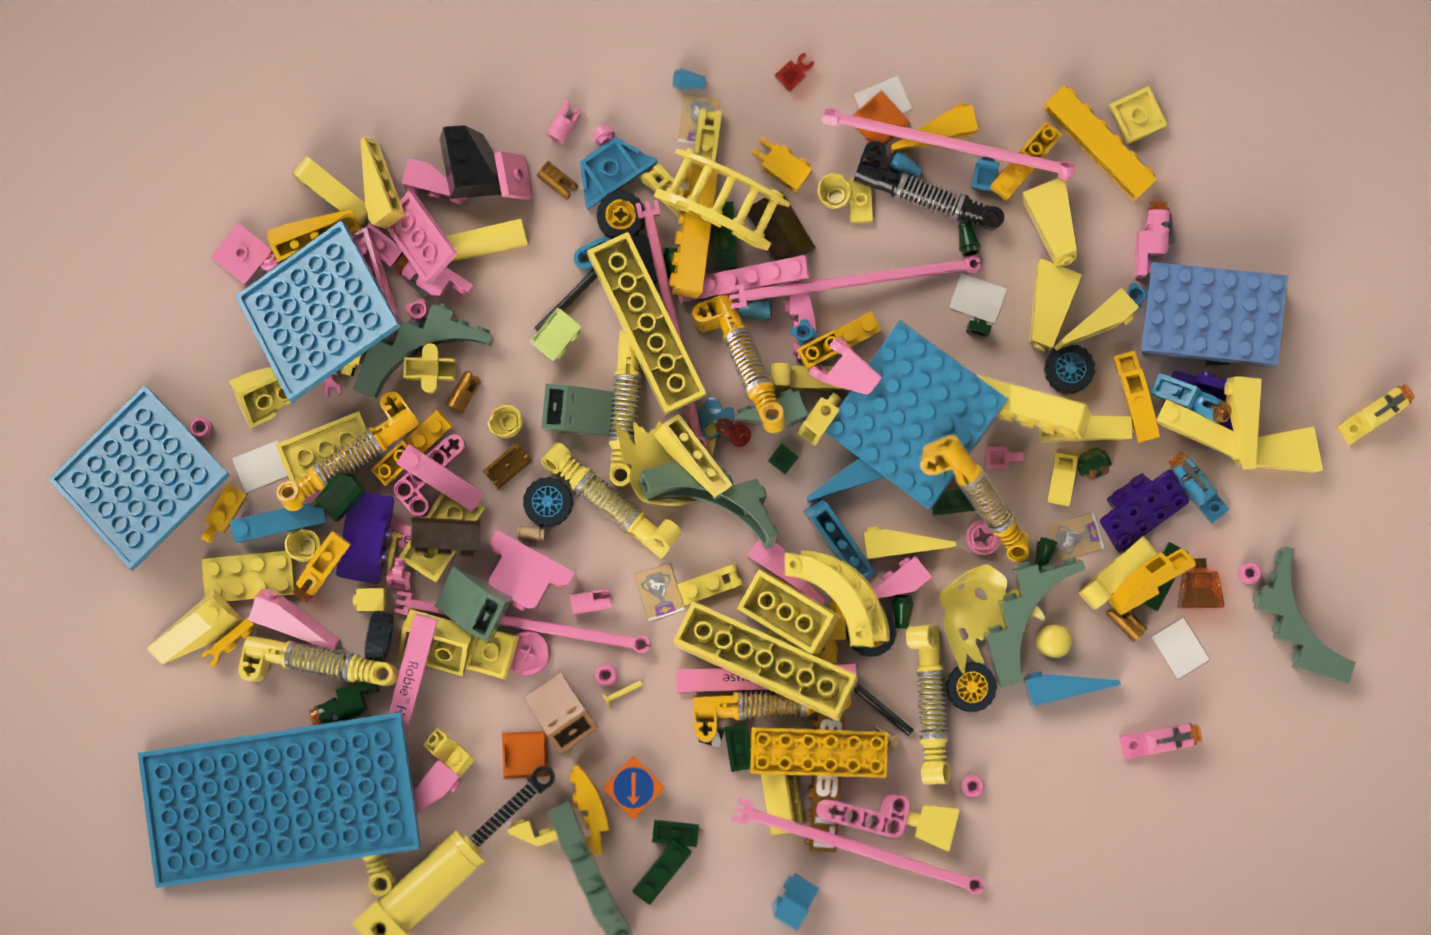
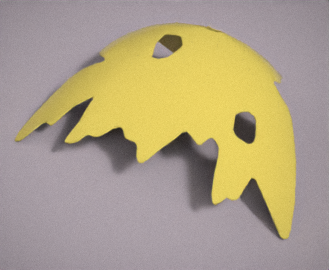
M658 421L656 428L651 429L649 433H646L643 427H639L636 422H633L635 445L631 442L627 430L622 431L620 424L617 423L616 430L622 458L627 465H632L629 472V480L635 494L641 501L666 506H680L697 500L684 497H666L647 501L639 485L641 472L676 460L666 452L654 436L662 425L660 421ZM710 423L705 428V433L708 436L715 435L717 431L713 423ZM717 436L712 439L705 437L707 440L706 450L711 457L713 456ZM670 499V500H675V501H677V502H675V503H666V502H663V500Z
M988 564L968 570L942 590L939 596L942 607L946 611L943 622L948 642L963 674L965 673L967 654L975 663L979 662L984 665V660L976 645V639L983 641L984 633L989 632L988 628L996 625H1002V628L1005 627L998 601L1004 600L1003 596L1016 593L1017 596L1019 595V591L1015 589L1006 593L1007 579L1002 573ZM969 574L965 579L958 582L962 577ZM964 583V588L959 589L958 586ZM979 587L983 589L988 599L981 600L975 595V589ZM1036 605L1029 619L1031 620L1035 616L1044 621L1045 616ZM960 628L966 629L968 639L965 641L960 636Z

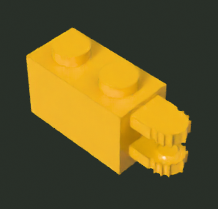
M761 137L758 140L759 143L771 151L768 156L755 148H752L750 151L753 156L762 162L761 170L794 194H797L812 174L811 164L801 157L798 159L793 156V151L787 146H779L777 143L774 145Z

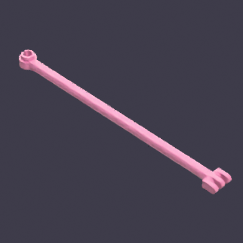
M826 108L822 121L829 125L837 126V123L1056 172L1058 177L1063 180H1070L1074 176L1076 166L1070 162L1047 160L842 114L838 109Z
M653 200L654 209H650L649 201L644 202L646 211H642L641 204L636 203L638 219L644 218L662 303L682 342L655 216L661 214L658 200ZM693 402L685 406L688 425L695 436L703 442V446L706 449L707 440L702 436L696 404Z
M972 255L960 261L747 290L744 289V284L728 286V291L737 290L738 294L729 295V299H739V303H732L730 306L731 309L747 307L746 301L961 271L972 274L979 271L981 265L977 264L975 268L970 267V261L974 260L977 263L980 262V259Z
M397 591L398 596H405V601L396 599L395 604L404 606L403 610L394 608L393 613L408 615L410 609L447 616L434 606L435 603L412 599L413 593ZM504 615L500 626L632 648L638 653H646L650 649L647 646L644 649H640L638 647L640 640H644L646 644H651L650 640L642 635L634 638Z
M739 798L738 803L746 805L745 809L738 807L735 809V812L742 813L743 817L733 816L732 818L733 821L748 825L749 820H753L964 887L972 894H979L983 891L982 888L977 886L974 889L970 887V883L973 880L977 882V885L985 886L983 879L978 876L967 877L753 809L754 803Z

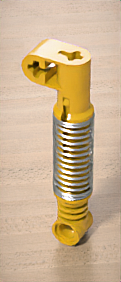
M723 294L697 304L692 311L696 329L704 333L718 328L722 329L724 344L733 360V364H735L734 367L738 372L748 398L756 406L764 429L769 433L780 432L785 426L783 409L774 394V383L769 376L770 374L750 330L744 326L737 308L731 309L730 304L734 303L733 300L729 299V294ZM772 416H776V417H777V418L774 419V420H769V418L772 417Z
M387 392L380 399V406L388 420L376 428L371 427L362 433L363 436L358 435L359 439L354 437V442L350 440V445L346 443L345 448L341 446L342 450L337 449V453L333 451V456L329 454L328 459L324 457V462L320 460L322 467L318 463L309 467V471L306 473L307 476L302 475L303 479L300 480L298 478L297 483L295 481H286L278 487L277 497L287 510H299L304 505L306 496L311 497L310 493L315 494L316 489L318 491L323 490L337 473L347 474L348 472L351 474V470L356 471L355 467L360 468V464L364 466V461L368 463V459L373 460L372 456L377 457L376 453L382 454L386 451L387 446L420 425L410 408L397 392ZM395 406H396V408H398V410L400 411V412L397 413V414H396L395 411L393 410V407H395Z
M950 435L925 445L922 450L920 465L922 471L928 475H936L951 469L956 475L957 484L968 500H970V503L985 522L988 529L994 535H997L1006 547L1008 558L1014 562L1025 561L1029 557V535L1020 530L1016 524V517L999 494V491L991 483L983 468L979 464H975L957 436Z
M761 690L760 694L755 691V694L752 691L748 694L746 691L745 695L742 692H735L733 695L693 697L695 735L698 740L706 743L714 740L717 735V718H734L741 721V719L746 720V717H749L750 720L754 717L756 720L757 716H759L760 720L762 716H764V719L767 716L770 719L774 716L776 719L777 715H779V718H782V715L787 718V715L790 718L794 715L796 718L797 711L800 717H810L812 714H815V710L778 693H773V691L768 693L767 690L765 694ZM851 696L843 713L846 712L851 705ZM714 718V722H708V728L712 729V731L708 732V736H704L703 732H699L700 729L704 728V724L697 723V719Z

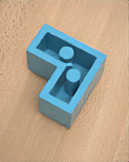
M795 873L793 877L788 876L783 885V888L786 890L781 897L777 895L771 907L773 917L798 930L809 911L808 908L816 896L819 887Z

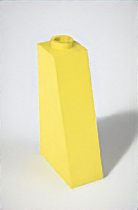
M1057 178L1023 192V205L1055 267L1071 264L1077 255L1066 181Z
M1042 258L1039 259L1036 265L1029 343L1034 345V349L1046 352V350L1050 351L1055 344L1082 274L1062 266L1055 267L1054 263Z
M1091 416L1084 439L1070 440L1063 437L1064 434L1055 432V435L1043 432L1040 427L1039 438L1040 442L1124 441L1132 439L1134 426L1132 416Z
M1308 427L1258 437L1256 467L1309 473L1323 471L1315 428ZM1230 456V459L1234 460L1235 465L1242 466L1241 459L1238 460Z

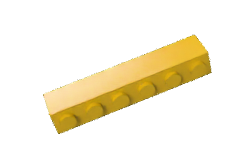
M1063 85L1045 102L1042 108L1135 202L1157 180L1154 177V171L1150 167L1144 166L1139 161V156L1134 151H1129L1124 146V141L1118 135H1113L1108 130L1109 126L1102 119L1098 120L1093 115L1092 108L1086 103L1083 104L1077 98L1078 95L1072 88H1067Z
M691 164L683 181L686 182V189L682 190L681 197L687 199V196L691 195L704 167ZM715 171L711 172L699 197V204L709 209L711 206H714L718 175ZM679 211L678 223L681 226L680 231H677L675 236V244L678 245V248L672 258V265H675L674 273H671L669 286H672L671 294L698 299L703 290L711 223L701 218L702 215L692 211L690 214Z

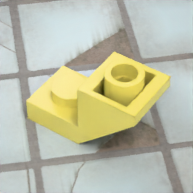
M1055 454L1049 485L1048 503L1070 506L1077 468V456Z
M436 728L423 744L433 756L443 761L460 777L463 776L475 760L463 747L439 728Z
M524 818L511 822L512 827L507 829L509 834L537 847L558 839L556 831H552L551 827L538 831L539 836L536 837L531 821H525Z

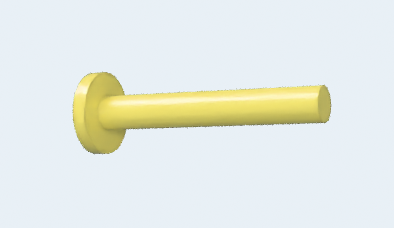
M392 532L391 534L392 540L386 569L387 573L388 569L392 570L397 538L402 537V534L398 532Z
M638 681L608 697L605 694L602 696L609 707L610 701L643 685L641 681Z

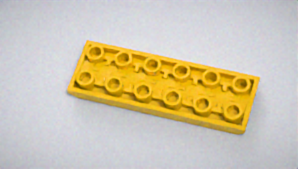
M752 728L750 773L887 778L888 732Z

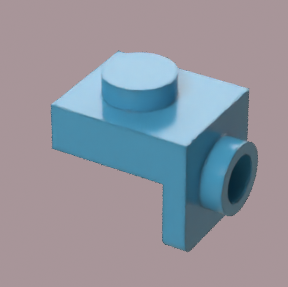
M990 157L978 159L975 164L971 189L993 193V190L989 187L996 180L1000 163L995 162V159Z

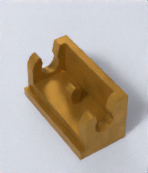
M516 442L486 467L483 472L498 489H501L533 461Z

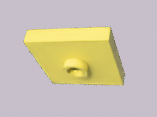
M1149 86L1108 105L1127 145L1168 126Z
M496 631L494 637L487 642L473 636L465 669L507 680L519 636Z

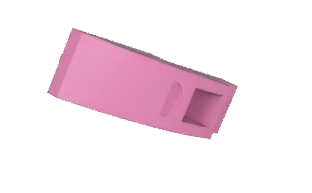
M802 280L793 281V282H788V283H785V284L799 283V282H802ZM808 293L789 295V298H785V312H789V318H798V320H794L793 327L800 324L802 319H806L812 329L816 330L814 311ZM798 340L793 342V356H797V362H802L796 349L802 347L798 344Z

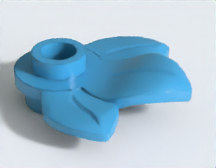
M713 396L707 399L702 410L697 409L700 428L706 438L712 439L717 436V439H719L723 430L730 427L734 419L733 407L722 409L720 402ZM710 423H713L717 428L713 436H708L705 433V428Z

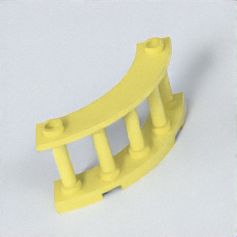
M687 148L686 151L676 149L675 153L684 160L671 187L667 188L666 191L657 188L654 197L669 207L689 214L692 211L702 215L701 218L717 227L722 225L732 230L731 234L752 247L768 251L771 243L764 239L765 234L763 233L777 204L789 207L790 203L783 198L784 194L774 189L771 191L740 173L698 156L699 154L692 149ZM691 164L704 167L691 195L687 196V199L679 196L678 191ZM715 171L726 176L727 179L714 206H711L709 209L699 204V197L711 172ZM736 181L750 188L737 217L731 220L722 215V208ZM759 193L767 198L769 202L756 229L751 231L744 227L746 224L744 221Z
M801 550V554L785 553V576H794L808 580L825 590L834 599L846 619L851 645L874 646V641H890L885 611L883 612L877 593L860 572L847 562L841 561L827 553L812 550Z

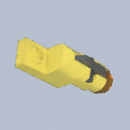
M1398 385L1336 428L1347 444L1351 445L1409 406L1412 400L1415 399V396L1407 385Z

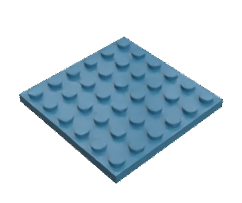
M339 221L235 296L285 395L292 403L401 327L343 221Z
M899 320L869 363V366L883 378L869 395L851 390L840 405V411L825 432L928 510H931L955 474L951 469L936 475L924 473L920 467L924 446L944 437L955 435L970 455L1009 398Z
M144 385L48 480L124 564L134 571L230 474L157 396Z

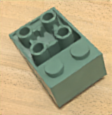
M546 384L542 417L543 431L610 436L613 392L569 385Z
M790 389L780 393L777 400L783 409L784 428L805 421L808 414L799 392H793ZM750 405L743 407L735 415L736 423L763 426L756 407L752 409ZM772 416V417L769 418V420H774V419H776L777 417H776V416Z
M453 566L434 606L464 630L487 642L494 637L513 597Z

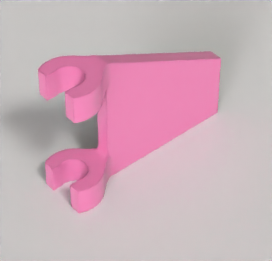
M835 338L829 346L842 354V357L829 373L821 364H818L811 368L809 374L821 382L869 395L883 377L850 349L843 338Z

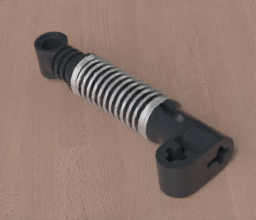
M872 141L866 145L853 181L889 193L894 199L898 200L900 197L901 202L906 199L905 202L908 203L910 201L911 205L914 202L915 206L920 204L919 207L922 208L924 206L925 210L927 207L929 211L934 209V213L938 211L939 215L943 213V216L948 213V218L953 215V220L961 221L968 218V222H971V220H973L974 224L979 222V226L990 231L997 230L1004 222V212L999 207L989 205L984 207L983 203L978 205V201L972 203L973 200L961 192L955 198L956 190L952 193V189L947 191V187L942 189V185L938 188L937 184L933 186V182L928 184V180L925 183L923 179L918 181V177L915 180L914 175L910 178L909 174L900 171L896 173L881 168L886 156L885 146L879 141ZM874 149H878L879 155L875 157L874 162L880 164L879 167L863 161V159H871L872 153L869 151L873 152ZM989 213H994L998 216L996 224H991L987 221Z

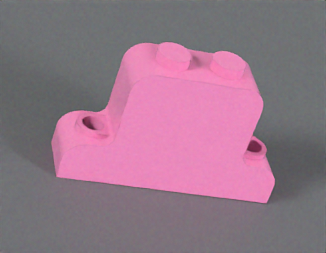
M498 530L495 531L491 539L492 551L500 554L502 557L489 579V585L513 597L512 600L514 602L512 605L522 611L525 608H536L551 583L562 589L563 586L569 585L576 575L571 570Z

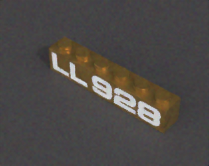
M818 713L817 718H813L812 729L845 731L846 715H841L840 720L837 721ZM809 775L813 777V786L808 787V799H812V806L807 808L806 822H810V827L838 835L839 824L819 818L816 808L822 800L840 802L842 776ZM830 808L828 810L832 814H837L838 811ZM805 837V845H809V850L837 852V847Z

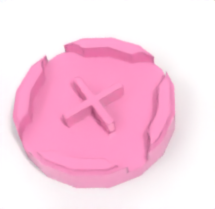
M531 631L517 633L515 636H519L511 669L524 676L535 675L542 671L548 663L550 657L549 646L546 640L538 633Z

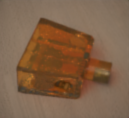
M1194 558L1196 566L1193 567V572L1182 573L1177 608H1224L1225 604L1218 571H1207V558Z

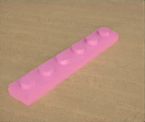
M802 255L704 275L703 290L698 299L679 296L680 303L713 298L723 294L738 293L737 290L728 291V286L744 284V289L747 290L808 279L810 276L807 257Z

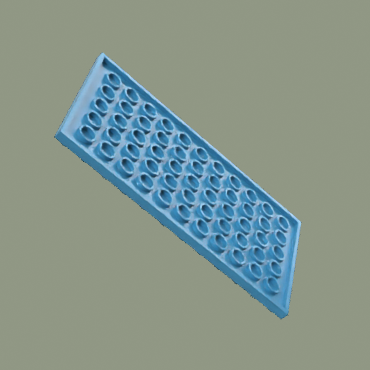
M402 712L138 753L155 888L421 848Z

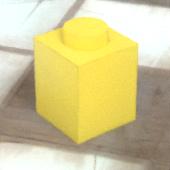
M357 589V593L353 594V607H357L359 612L387 611V589Z

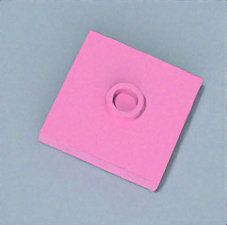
M502 151L494 153L502 197L521 200L533 199L525 156Z
M238 223L212 254L211 258L243 284L247 285L261 268L262 263H264L263 259L271 255L273 251Z

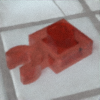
M802 53L798 57L796 64L790 60L775 74V78L789 93L806 78L803 71H809L814 66L813 61L808 65L802 63L806 53Z

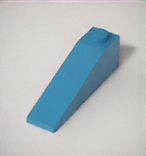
M859 458L807 496L806 501L808 503L885 477Z
M818 499L803 511L839 560L845 561L854 567L866 580L876 573L830 506L823 499Z
M311 503L304 504L297 511H289L284 508L232 520L230 524L234 542L247 543L327 523L328 521L325 508H313Z
M1042 671L1029 674V679L1024 680L1030 706L1121 685L1120 680L1043 675Z

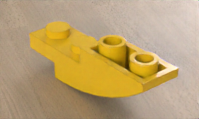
M1045 121L1019 153L1044 158L1063 134L1049 122ZM1010 162L989 188L1007 201L1035 168Z
M872 311L848 324L796 349L806 369H809L840 354L829 346L835 338H843L851 349L880 333L882 329Z
M1131 351L1113 356L1126 399V407L1129 416H1132L1137 442L1141 443L1160 438L1150 393L1136 352Z
M436 410L414 432L381 459L371 471L384 486L389 485L406 471V469L396 463L409 444L426 454L453 425L440 410Z
M1183 548L1167 557L1161 552L1128 576L1113 593L1109 603L1122 615L1158 595L1159 586L1195 567V560Z
M574 765L573 770L570 771L571 784L576 786V793H572L574 807L578 806L579 811L588 810V814L584 815L585 827L590 828L591 837H587V842L591 851L593 850L594 856L602 855L601 831H609L605 807L590 777L580 765Z

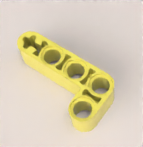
M305 156L291 175L312 189L339 212L352 209L360 228H362L368 220L365 202L312 159Z
M789 363L770 364V377L774 383L775 390L851 391L815 379L809 374L811 368L790 366L791 364ZM823 366V367H824V368L827 370V372L829 373L834 366Z
M1144 536L1140 537L1078 593L1093 610L1099 608L1111 597V594L1116 591L1128 576L1142 564L1156 556L1158 552Z

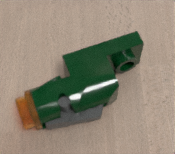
M364 681L336 689L338 699L334 697L323 704L315 705L314 708L309 709L313 726L357 719V716H360L367 710L363 692L366 691V695L379 692V687H382V685Z

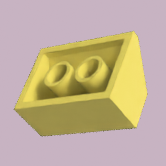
M410 609L402 627L398 659L403 660L415 614H422L438 619L426 666L463 676L474 635L464 630L454 621Z

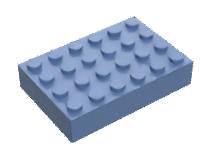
M1152 262L1141 348L1142 354L1277 368L1289 275Z

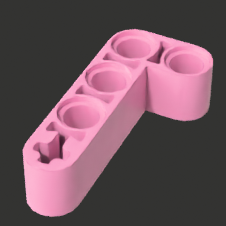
M449 435L427 456L433 459L436 455H443L444 462L442 466L448 468L465 452L466 443L459 435ZM453 440H454L455 442L460 441V442L458 443V446L460 447L458 450H456V449H454V448L451 449V448H452L451 442H452ZM443 448H445L447 451L450 450L448 452L452 455L450 458L445 452L442 451ZM410 472L406 473L394 486L396 497L417 517H426L431 509L429 500L421 493L429 484L424 481H418L416 476ZM403 485H409L411 488L409 495L401 496L400 488ZM418 501H424L426 505L425 510L421 513L415 511V504Z
M888 794L882 801L879 813L838 801L822 800L818 803L816 812L819 818L826 821L897 838L904 832L910 803L907 797L903 795ZM897 799L898 807L894 809V802ZM829 808L838 810L837 814L829 813ZM850 811H852L853 818L851 821L848 820V814ZM872 816L873 823L869 827L868 820ZM890 822H892L893 828L889 832L888 825Z

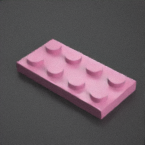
M408 191L400 200L405 216L387 228V231L424 283L431 285L458 252L417 195L412 191Z

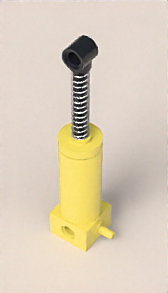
M540 766L535 769L533 774L527 779V784L522 786L523 788L520 791L518 790L516 794H513L514 796L511 799L509 798L507 803L504 802L505 805L500 806V809L496 810V813L491 815L492 817L487 819L485 823H482L483 825L478 827L479 829L474 831L472 835H464L456 829L393 887L388 894L377 900L352 923L362 935L410 934L420 921L485 862V858L480 853L479 846H483V843L489 837H492V834L496 833L498 829H501V826L505 825L509 818L514 817V814L518 813L520 808L523 809V805H527V802L533 796H536V793L541 794L553 785L556 778L554 770L549 766ZM541 771H546L550 775V780L546 784L538 780V774ZM379 922L385 924L386 932H382L379 929Z

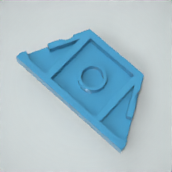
M617 137L580 161L587 210L600 203L607 194L614 193V191L619 190L658 163L657 159L648 156L634 146L626 144L625 141Z

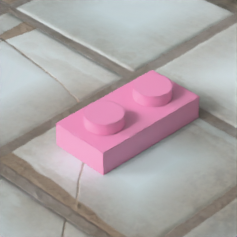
M369 222L366 227L369 228L379 258L388 266L393 267L402 256V250L391 237Z

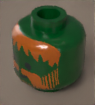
M1096 447L1080 454V463L1077 464V469L1081 476L1086 475L1088 479L1095 480L1108 474L1112 463L1108 453Z

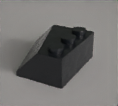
M466 125L443 127L439 140L451 199L502 195L495 154L484 135Z

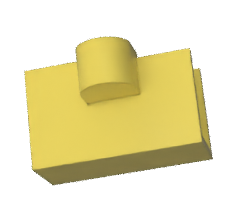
M429 343L422 349V358L404 357L403 377L407 381H421L422 389L428 394H433L438 389V382H456L457 362L454 359L439 358V349L434 344Z

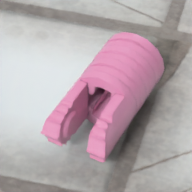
M567 100L564 101L546 134L549 138L560 144H564L582 111L577 107L569 119L565 118L564 116L570 107V102Z
M603 589L570 595L573 615L611 608L613 606L612 601L609 599L611 591Z

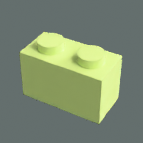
M557 308L529 343L548 359L554 361L561 358L566 351L565 346L579 336L580 332L578 330L582 326L563 310Z

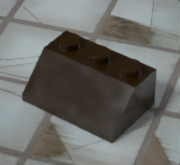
M767 198L754 203L746 217L753 229H756L769 202ZM777 204L763 233L765 234L764 239L771 243L766 252L772 262L802 256L816 249L791 205L786 207Z
M412 517L410 547L415 549V553L428 554L429 550L438 551L437 554L451 555L452 551L460 552V556L472 557L474 553L479 552L481 521Z

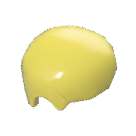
M828 174L818 183V197L827 208L832 210L840 209L846 206L851 199L850 184L841 174Z
M502 405L492 411L487 424L493 434L499 438L509 439L515 437L520 432L523 425V417L521 412L512 405Z
M305 528L290 532L284 542L286 552L292 559L298 562H309L321 547V540L317 534Z
M1057 624L1044 626L1035 637L1036 647L1039 652L1050 658H1061L1068 654L1072 647L1070 631Z

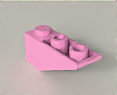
M408 158L402 180V185L404 188H407V192L412 191L416 195H419V192L428 194L429 198L440 200L441 197L449 199V203L459 206L462 203H469L468 198L451 199L447 178L430 163Z
M907 556L898 564L900 568L895 573L890 570L880 578L883 582L879 586L875 587L873 584L872 587L879 599L914 592L932 576L916 556L912 559Z

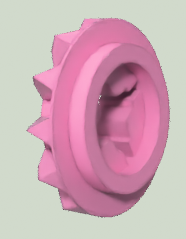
M983 520L973 522L965 534L966 544L970 550L979 555H988L996 551L1001 543L999 537L992 533V536L986 539L987 547L982 541H974V539L980 536L979 528L984 534H991L992 532Z

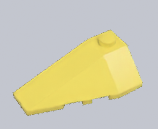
M272 367L248 372L229 381L234 397L250 429L271 420L277 415L276 411L285 404L288 406L291 403L285 395Z
M213 590L147 647V650L161 664H164L221 640L242 623L244 619Z

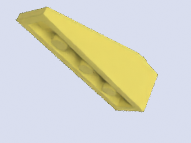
M363 137L361 138L365 207L368 212V219L372 225L387 229L403 218L405 213L378 141Z
M1120 288L1054 346L1055 350H1060L1117 328L1122 322L1127 325L1136 317L1133 313L1139 306Z
M1235 376L1228 378V381L1225 383L1224 393L1227 395L1226 402L1243 470L1256 469L1262 379Z
M1166 399L1157 418L1158 425L1240 460L1233 431Z
M680 414L662 424L654 434L666 452L714 497H717L733 486Z
M880 526L868 527L867 532L862 533L867 560L957 547L956 542L888 529L881 530Z

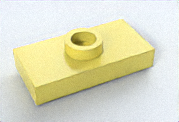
M849 178L848 183L851 187V199L849 201L850 223L873 222L871 187L853 181L854 178Z

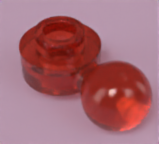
M726 417L720 418L716 422L717 432L721 435H727L728 440L734 446L743 447L750 441L751 431L744 424L737 423L733 425V422Z

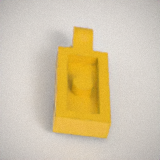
M227 483L204 521L209 524V527L203 532L201 539L211 544L218 531L225 534L230 526V521L235 518L248 495Z
M248 617L213 645L211 649L206 650L202 657L206 658L209 654H212L214 660L209 666H216L220 661V654L224 652L228 654L238 646L236 642L242 637L246 639L249 635H252L255 632L253 628L258 624L248 620Z

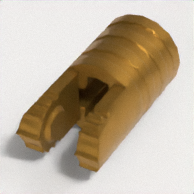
M549 161L537 173L539 179L566 200L571 195L562 184L573 191L579 188L575 181Z
M465 371L446 405L463 414L480 384V378L473 376L470 371Z
M1109 609L1106 612V615L1133 642L1148 629L1130 610L1122 614L1124 619L1113 609Z

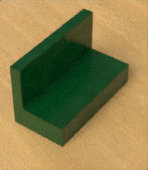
M337 473L311 503V506L313 508H325L333 521L340 522L366 490L354 474Z

